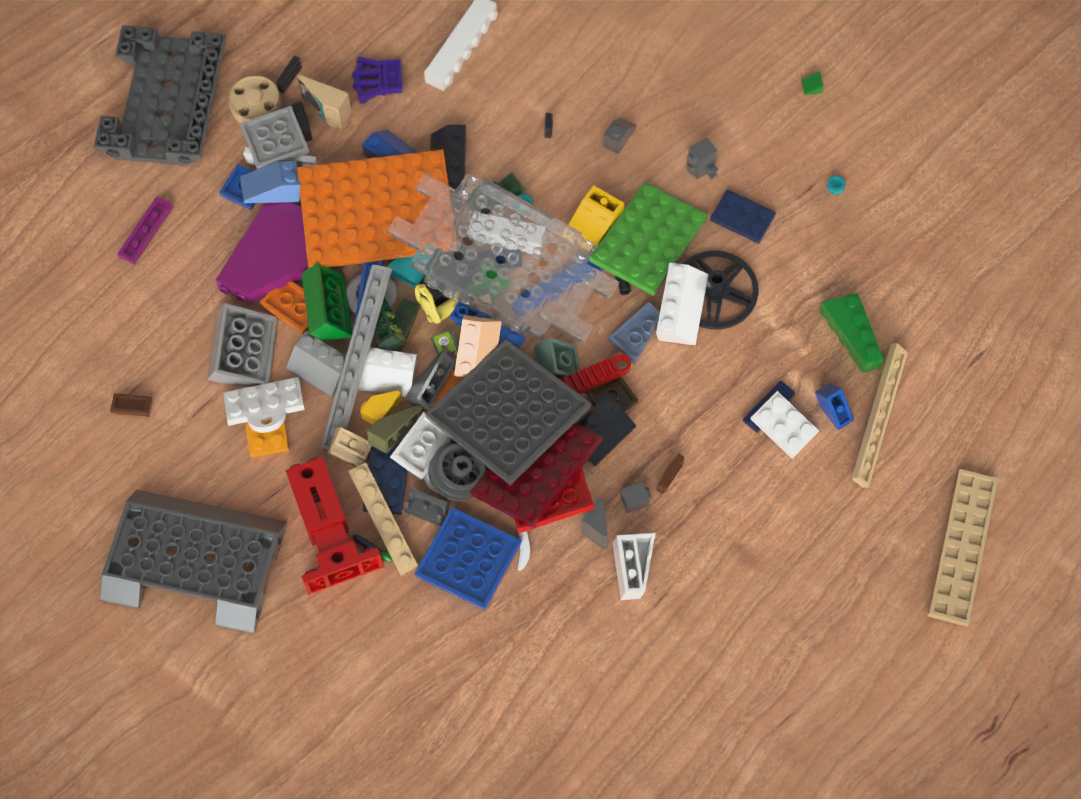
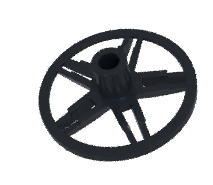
M705 251L688 258L683 264H693L696 269L700 270L695 263L697 260L705 273L708 274L704 297L707 298L708 317L707 321L700 319L699 326L706 329L719 330L730 328L743 322L752 313L758 299V282L751 267L736 255L724 251ZM718 256L733 260L734 263L723 271H712L701 258ZM739 264L740 267L727 280L726 276ZM742 268H744L751 279L753 286L752 298L729 286ZM729 294H731V295H733V296H735V297H737V298H739V299L730 297ZM722 299L747 307L738 317L729 321L718 322ZM711 303H717L715 322H711Z

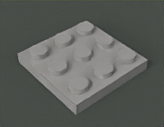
M291 106L240 123L257 170L275 162L288 161L309 153L308 146Z

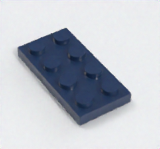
M401 441L387 454L371 446L368 467L391 513L402 515L408 470L390 458ZM363 502V512H368Z

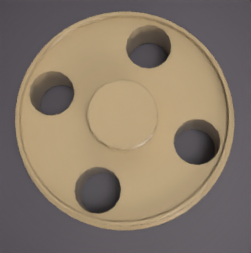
M249 76L239 80L232 87L229 93V107L233 117L240 124L280 110L281 97L279 90L271 80L262 76Z

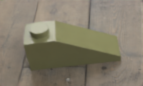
M416 405L379 419L367 430L368 444L387 454L407 435L422 415V406Z

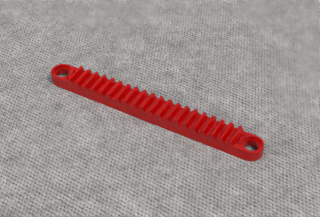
M624 354L616 355L609 359L606 358L602 362L599 361L595 365L592 364L588 368L585 367L581 371L578 370L574 374L571 373L567 377L564 376L560 380L580 395L629 373L631 370V359ZM619 361H624L627 363V367L620 369L616 364Z

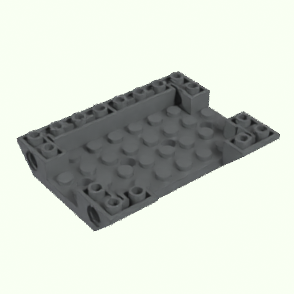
M122 25L115 56L135 67L122 125L119 117L101 116L94 149L117 160L188 166L201 159L223 57L226 34L191 31L190 39L159 37L157 28ZM171 53H179L176 57H170ZM166 82L172 83L169 87L163 86ZM158 113H165L163 117H157ZM152 143L159 144L156 148H150Z
M136 490L125 503L102 573L100 600L139 609L145 593L143 586L217 602L216 626L255 634L266 597L263 592L272 560L277 559L287 521ZM132 539H139V544L136 547L129 546V542ZM170 547H177V552L174 555H168L167 550ZM215 555L216 559L213 563L208 564L205 562L207 556ZM247 563L254 564V569L250 572L244 571V566Z

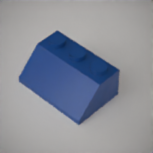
M389 130L373 132L362 143L363 154L368 159L418 153Z

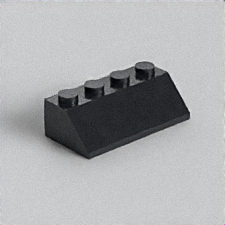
M446 125L431 134L430 151H444L450 199H465L466 125Z

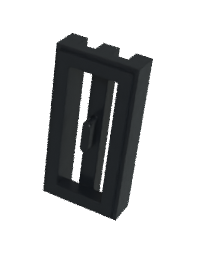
M295 55L276 81L277 88L282 94L286 92L302 69L300 58Z

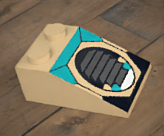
M299 75L298 81L302 97L328 125L343 129L352 113L348 93Z

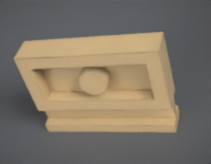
M337 427L330 444L331 447L327 453L357 467L366 461L371 445L368 444V440L342 427Z

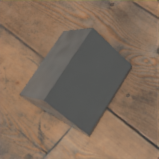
M602 498L598 499L594 504L595 509L588 511L581 519V533L600 548L607 549L608 534Z

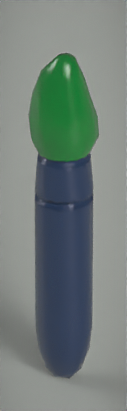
M353 535V539L364 548H378L382 560L387 562L393 561L388 552L381 550L360 535Z

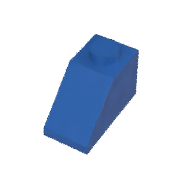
M828 383L815 391L821 409L836 429L839 430L854 421L842 388Z

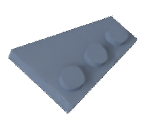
M648 302L610 335L608 340L620 352L627 355L635 365L658 325L660 312Z

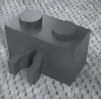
M707 137L689 147L686 168L696 179L707 174L712 180L718 175L716 173L718 168L715 166L718 150Z

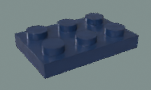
M727 189L713 212L710 221L760 244L774 220L776 212Z

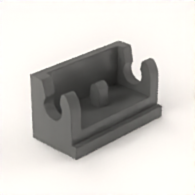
M411 488L409 500L405 502V513L441 527L449 510L448 503Z

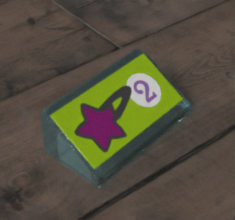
M452 330L431 338L437 355L444 351L457 361L459 345Z

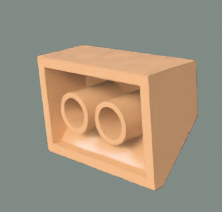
M468 315L463 316L454 376L466 377L498 347L502 321Z

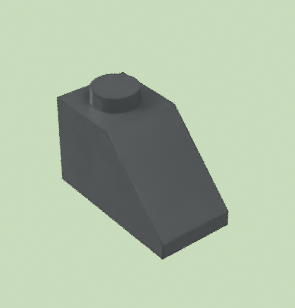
M623 118L613 121L603 135V146L619 154L637 126Z

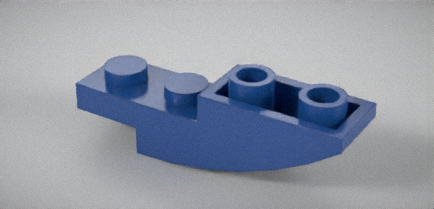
M460 301L450 314V318L461 327L464 315L492 319L491 316ZM501 325L498 346L503 341L508 340L518 349H521L526 341V337Z

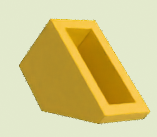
M397 390L371 396L360 408L362 419L374 425L379 419L392 415L402 401L401 392Z

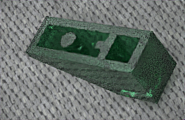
M384 297L374 333L379 346L394 351L405 344L406 340L400 323Z

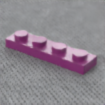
M156 197L118 252V257L135 265L173 209V204Z

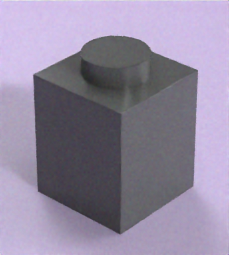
M643 482L620 490V498L627 513L649 506L652 496L649 488L645 487Z

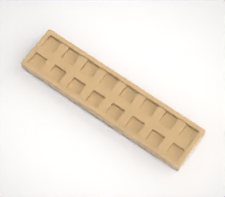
M963 469L958 471L928 613L929 617L967 627L970 623L998 478Z

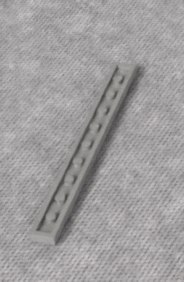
M372 264L320 448L324 450L330 449V444L337 427L347 430L392 271L389 267Z

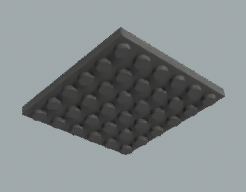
M505 340L437 402L425 416L430 422L511 485L591 408V403L508 340Z

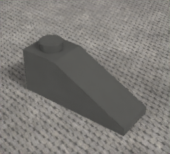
M441 351L413 383L405 400L412 406L421 405L422 410L431 409L456 361L444 351Z

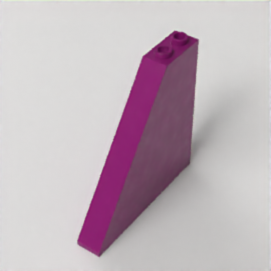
M291 202L264 203L216 278L217 287L220 292L231 294L242 302L253 303L265 297L268 292L288 285L290 281L296 282L302 279V273L308 269L302 207Z

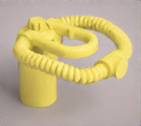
M418 284L415 287L416 300L428 316L427 320L429 323L434 322L438 324L449 317L454 310L453 305L458 303L457 299L453 296L436 307L433 296L425 284Z

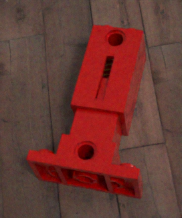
M323 457L311 458L306 463L301 465L294 464L285 470L312 546L317 545L319 551L315 556L320 569H311L306 571L304 575H301L308 595L383 568L378 548H368L358 555L354 541L349 542L346 534L349 533L348 525Z

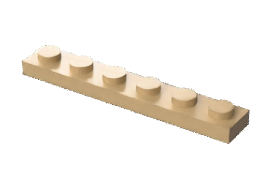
M365 462L348 471L400 575L403 576L418 568L419 566L367 463Z

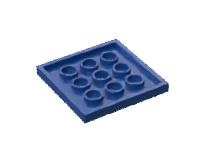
M451 507L417 568L415 577L486 611L522 540Z

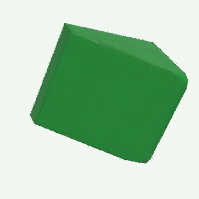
M821 72L801 79L804 95L822 93L823 81Z

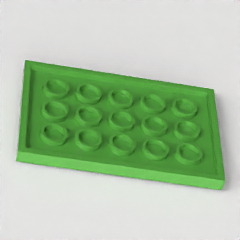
M644 182L589 258V262L654 296L667 277L669 263L678 262L707 220L708 214Z

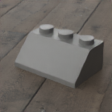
M306 331L295 344L286 369L333 398L336 394L346 356Z

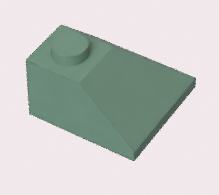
M548 338L534 346L536 362L550 373L567 377L571 373L574 374L580 370L576 345Z

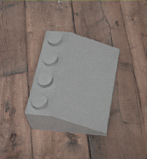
M224 303L217 310L207 380L222 384L245 386L269 383L278 317Z

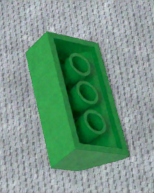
M316 262L302 273L309 334L321 340L350 338L353 332L344 275Z

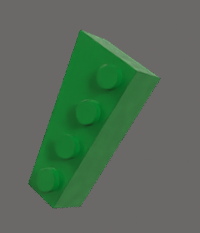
M858 293L822 302L819 313L822 317H825L831 330L835 331L839 341L847 348L849 355L861 372L879 369L884 358Z

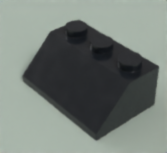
M608 394L577 423L602 437L601 443L588 458L594 466H597L637 427Z

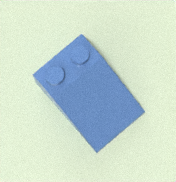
M296 161L275 162L240 176L244 203L300 201L299 187H301V183L298 180Z

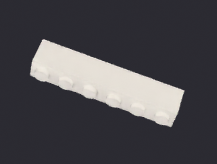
M474 0L424 72L426 83L442 91L451 85L456 72H460L465 59H469L474 46H478L481 36L486 34L490 23L497 18L498 11L495 2L490 0Z

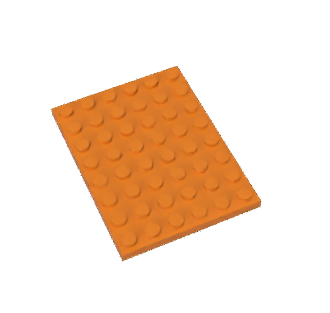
M443 150L297 167L298 180L301 183L299 189L308 268L312 267L316 262L325 267H334L458 251Z

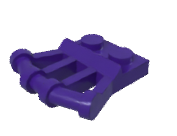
M364 57L357 58V66L355 71L352 72V78L354 79L353 89L356 90L361 104L368 102L369 99L378 95L386 96V94L403 93L401 59L376 61ZM369 66V67H374V68H378V69H367V70H363V67ZM376 76H378V78H379V79H374V80H362V81H361V79L364 78V77H376ZM377 87L368 92H364L363 88Z

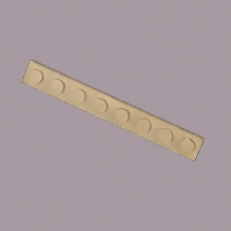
M898 343L890 345L851 478L863 488L870 485L908 354Z

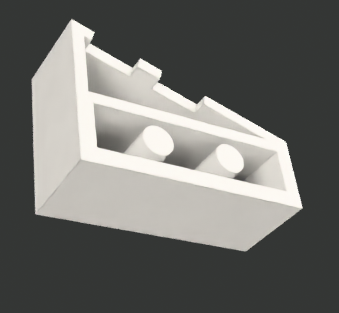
M656 533L617 535L612 543L621 600L640 599L644 594Z

